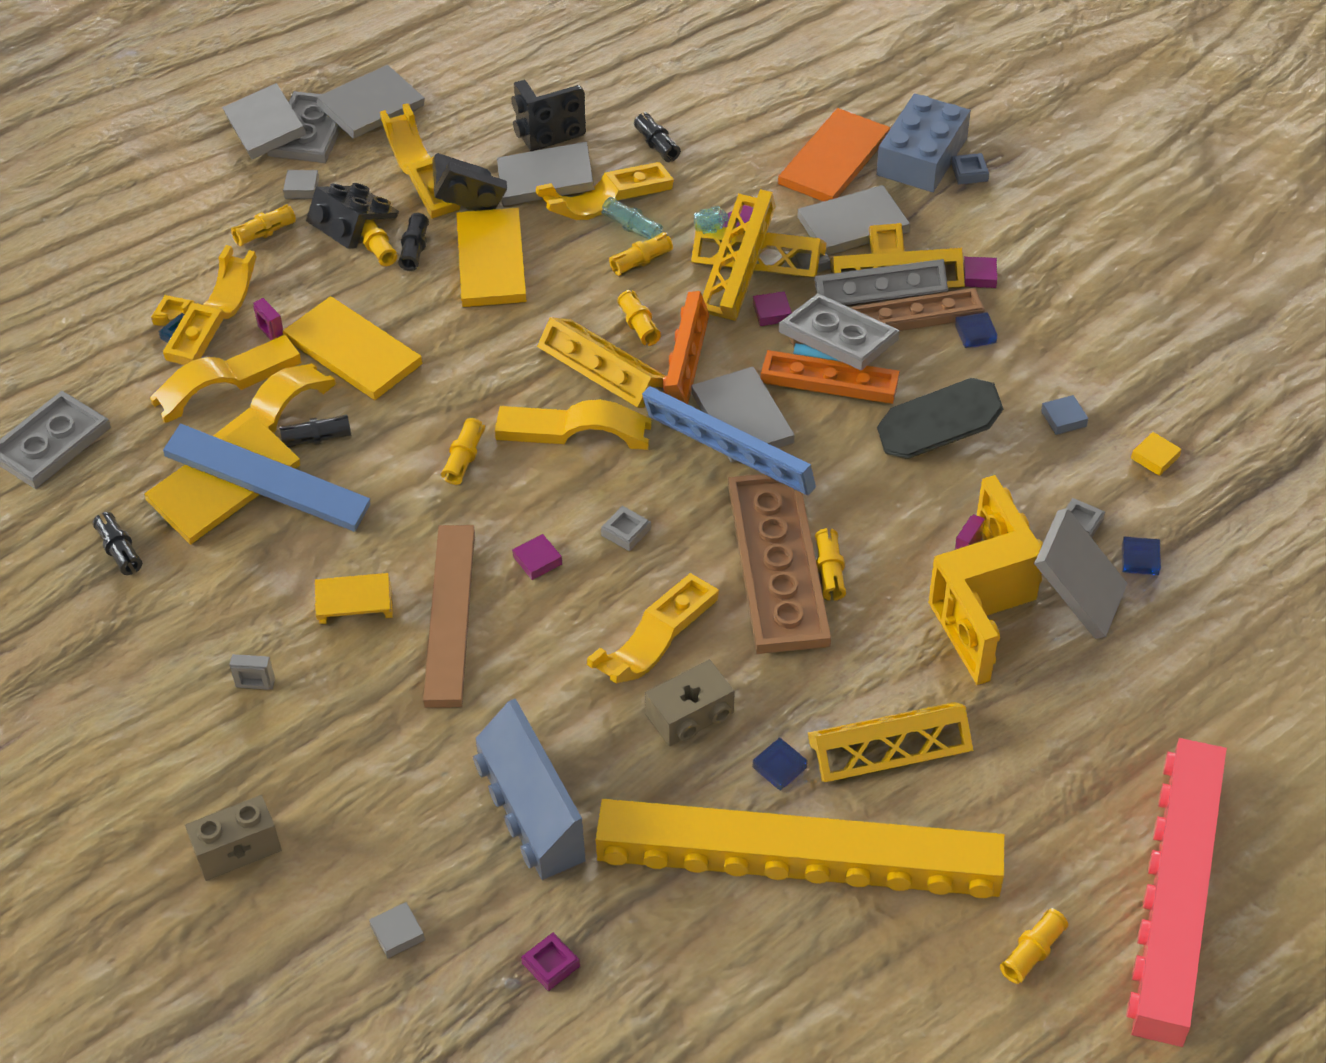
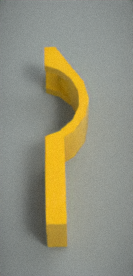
M409 104L402 105L403 115L389 118L386 110L380 111V118L394 156L402 171L407 175L409 174L431 219L460 210V205L444 202L434 196L433 157L431 158L422 143L415 116Z
M660 162L605 172L601 180L594 186L595 190L587 191L579 196H561L556 192L552 183L536 186L535 193L544 199L549 211L574 220H589L605 213L618 200L671 190L674 179Z
M226 245L219 256L218 276L212 294L203 305L191 303L163 350L166 361L186 365L202 357L223 319L233 317L241 308L247 295L257 258L255 251L249 250L245 258L242 259L232 256V246Z
M283 335L225 361L215 357L193 360L179 368L150 397V400L154 407L158 405L163 406L165 410L161 413V416L166 424L182 417L184 407L200 389L214 383L226 382L234 384L240 390H243L269 378L282 369L301 364L300 353L288 337Z
M313 364L282 369L271 375L261 385L252 400L251 406L213 436L222 439L253 416H256L275 433L283 410L295 396L308 389H316L321 394H325L336 385L335 378L323 375L317 371L316 366Z
M601 399L585 400L572 405L568 410L500 406L495 426V439L565 444L567 439L576 432L594 429L616 434L626 442L630 449L648 450L649 439L644 437L645 429L651 430L652 419L616 402Z
M689 573L644 611L638 627L625 645L607 655L605 650L599 648L587 658L586 665L591 668H597L605 673L616 684L639 679L660 661L675 636L718 601L719 589Z

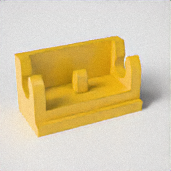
M380 573L315 579V610L319 624H327V617L383 612L385 618H393V595L389 574Z

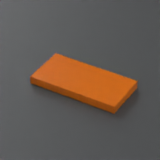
M837 108L780 173L778 184L823 202L838 198L877 152L879 145L891 127Z

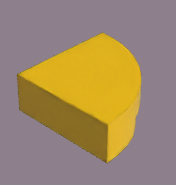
M164 295L151 316L153 325L167 326L181 322L192 302L195 303V301Z

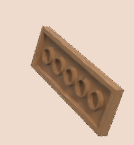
M765 474L728 477V488L756 654L830 647L831 635L803 493Z

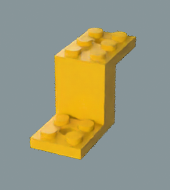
M996 475L983 478L981 482L977 516L985 519L982 534L984 541L934 556L928 601L976 685L991 681L993 664L996 663L997 642L1000 641L999 629L993 620L988 619L987 615L1037 600L1039 586L1042 583V573L1034 562L1043 542L1040 539H1036L1030 530L1025 514L1019 513L1013 503L1009 489L1001 485Z

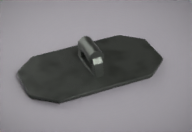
M969 378L890 408L877 426V430L885 454L910 459L990 429L1004 408L994 383Z

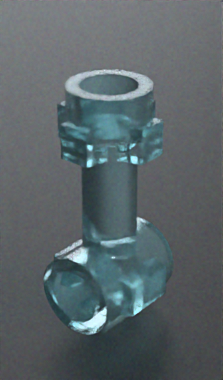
M711 206V208L701 209V212L694 213L695 229L697 232L703 231V234L716 233L717 230L723 229V225L729 220L728 213L719 208V206Z

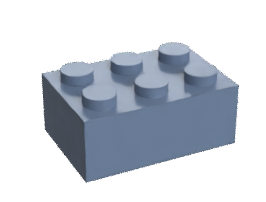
M914 93L879 145L876 175L934 193L951 165L952 156H957L967 140L971 110Z

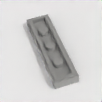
M944 259L814 277L816 294H821L845 306L948 292Z

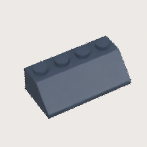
M516 698L510 700L475 738L478 754L473 756V761L480 777H488L491 785H488L489 792L496 807L503 805L507 813L504 815L505 823L513 838L519 836L523 843L520 846V850L529 869L535 867L540 878L544 880L586 861L582 817Z

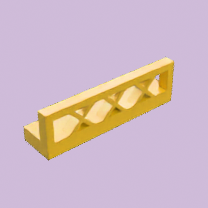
M760 189L757 198L738 193L703 293V299L710 315L737 321L776 208L773 192ZM743 205L754 207L750 220L746 223L743 222L740 216ZM744 232L739 250L734 252L730 242L733 237ZM735 261L729 279L724 281L720 274L722 266ZM724 289L725 292L720 307L709 305L712 295Z
M696 224L691 258L692 263L713 266L717 253L711 258L701 257L703 241L714 242L720 247L726 227ZM744 232L732 238L730 242L732 248L736 245L741 246ZM767 232L760 254L766 249L778 250L783 257L774 265H766L759 256L757 261L760 264L755 265L754 271L814 278L817 276L820 255L825 256L827 243L820 238ZM798 252L811 254L809 270L797 269L790 258ZM732 261L722 267L733 268L735 261ZM787 262L791 268L781 266Z
M962 248L833 256L830 259V270L834 273L944 259L945 265L955 264L956 281H947L948 288L965 287Z
M549 318L537 347L637 408L645 407L642 393L649 386L663 388V378L666 375L571 319Z
M957 702L808 732L810 748L816 750L821 779L824 783L974 751L966 707ZM958 723L961 744L945 746L936 739L945 725ZM934 728L930 735L923 731L925 729ZM916 731L927 740L918 753L908 754L899 746L907 733ZM898 735L893 743L886 739L887 737ZM879 739L890 746L881 761L871 762L861 755L869 742ZM860 743L856 751L849 747V745ZM933 743L940 747L938 749L929 750ZM842 747L852 754L844 769L830 771L826 750ZM896 751L903 755L900 757L892 758ZM858 759L866 763L863 765L854 766Z

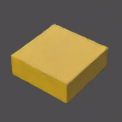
M901 223L872 225L869 227L871 254L905 252Z
M1152 432L1132 451L1131 459L1160 476L1180 457L1182 449Z

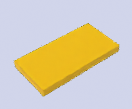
M519 207L456 212L462 307L527 302Z
M332 296L283 330V335H286L295 347L374 401L423 364L421 355Z
M253 416L221 439L296 469L300 466V458L256 416ZM188 465L182 466L144 493L146 501L190 545L260 495Z

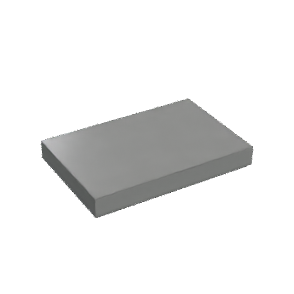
M386 65L317 96V106L354 139L383 125L380 111L386 110L389 118L404 114L403 104L408 103L411 110L414 111L424 106L425 98L389 65Z
M277 83L222 107L251 159H255L306 135L302 123Z
M293 92L289 104L302 123L306 135L268 152V156L320 163L327 162L341 127L317 106V96L322 94Z
M587 142L497 158L499 178L507 181V191L502 198L503 206L541 200L543 198L535 193L536 186L549 183L553 184L556 192L561 196L595 190Z
M883 185L798 209V219L809 236L820 238L827 243V255L869 244L868 229L872 225L901 223L903 234L909 232L910 229L909 221Z
M818 293L779 323V333L859 370H863L897 342L900 331Z
M754 367L691 385L692 395L702 412L776 448L794 443L795 435ZM728 456L731 463L737 461Z
M61 391L0 439V467L36 489L111 428L109 419L64 391Z
M1068 508L1058 510L1034 564L1095 639L1106 637L1126 589L1127 582Z

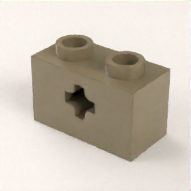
M709 659L646 691V716L670 747L681 740L691 739L698 731L712 724H719L725 721L734 713L735 691Z
M262 795L185 824L205 881L282 851L275 825Z

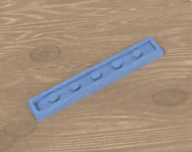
M651 386L642 393L650 418L809 496L816 488L811 464Z
M181 423L163 449L164 456L353 532L356 531L370 507V498Z

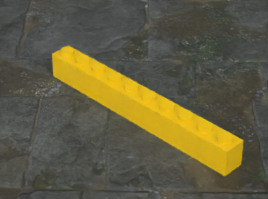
M602 799L595 839L597 861H604L611 865H623L626 863L646 865L652 869H662L665 867L682 868L695 873L715 871L726 872L732 876L760 875L774 880L786 878L804 879L816 884L825 882L847 883L853 887L871 885L889 887L896 891L908 889L926 890L938 895L948 893L970 894L976 898L1000 897L1004 879L1005 834Z

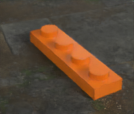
M701 291L688 292L685 306L681 307V322L679 329L675 331V346L673 352L669 355L668 374L663 378L664 393L686 404L689 403L692 391L691 385L694 382L710 315Z
M767 350L760 378L765 384L893 404L900 371L866 366L863 370H859L841 361Z

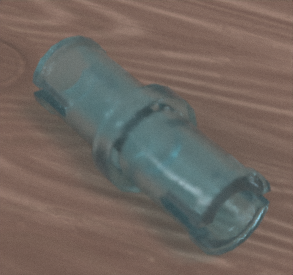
M612 196L606 199L602 206L603 210L601 213L622 224V228L628 232L634 231L648 240L663 232L661 231L663 225L642 215L640 209L636 207L630 208Z

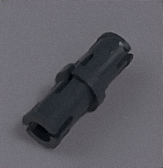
M644 112V116L639 114L635 118L634 126L646 138L645 141L650 148H655L666 162H670L671 159L675 161L679 157L680 147L668 136L669 132L664 126L658 125L647 112Z
M414 213L409 217L407 231L401 238L402 251L398 264L407 271L417 269L420 254L425 249L427 243L425 234L429 225V219L421 213Z
M348 414L317 420L315 417L310 418L309 422L279 427L282 442L287 447L313 442L315 445H319L324 440L352 436Z
M111 512L102 513L107 524H104L100 516L97 515L93 520V527L103 539L102 545L109 556H113L123 575L133 574L128 563H131L135 571L138 572L143 563L131 546L132 539L129 534L121 530L115 516Z

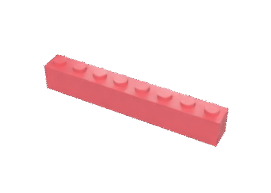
M1179 738L1175 752L1167 751L1163 774L1170 776L1169 784H1162L1158 807L1165 808L1164 817H1157L1153 840L1160 841L1159 851L1152 850L1148 874L1155 875L1154 885L1147 884L1143 901V908L1149 909L1150 913L1149 919H1142L1137 944L1145 945L1143 956L1136 955L1132 973V980L1139 981L1138 993H1130L1126 1017L1134 1019L1131 1035L1183 1047L1191 1025L1227 750L1225 747Z

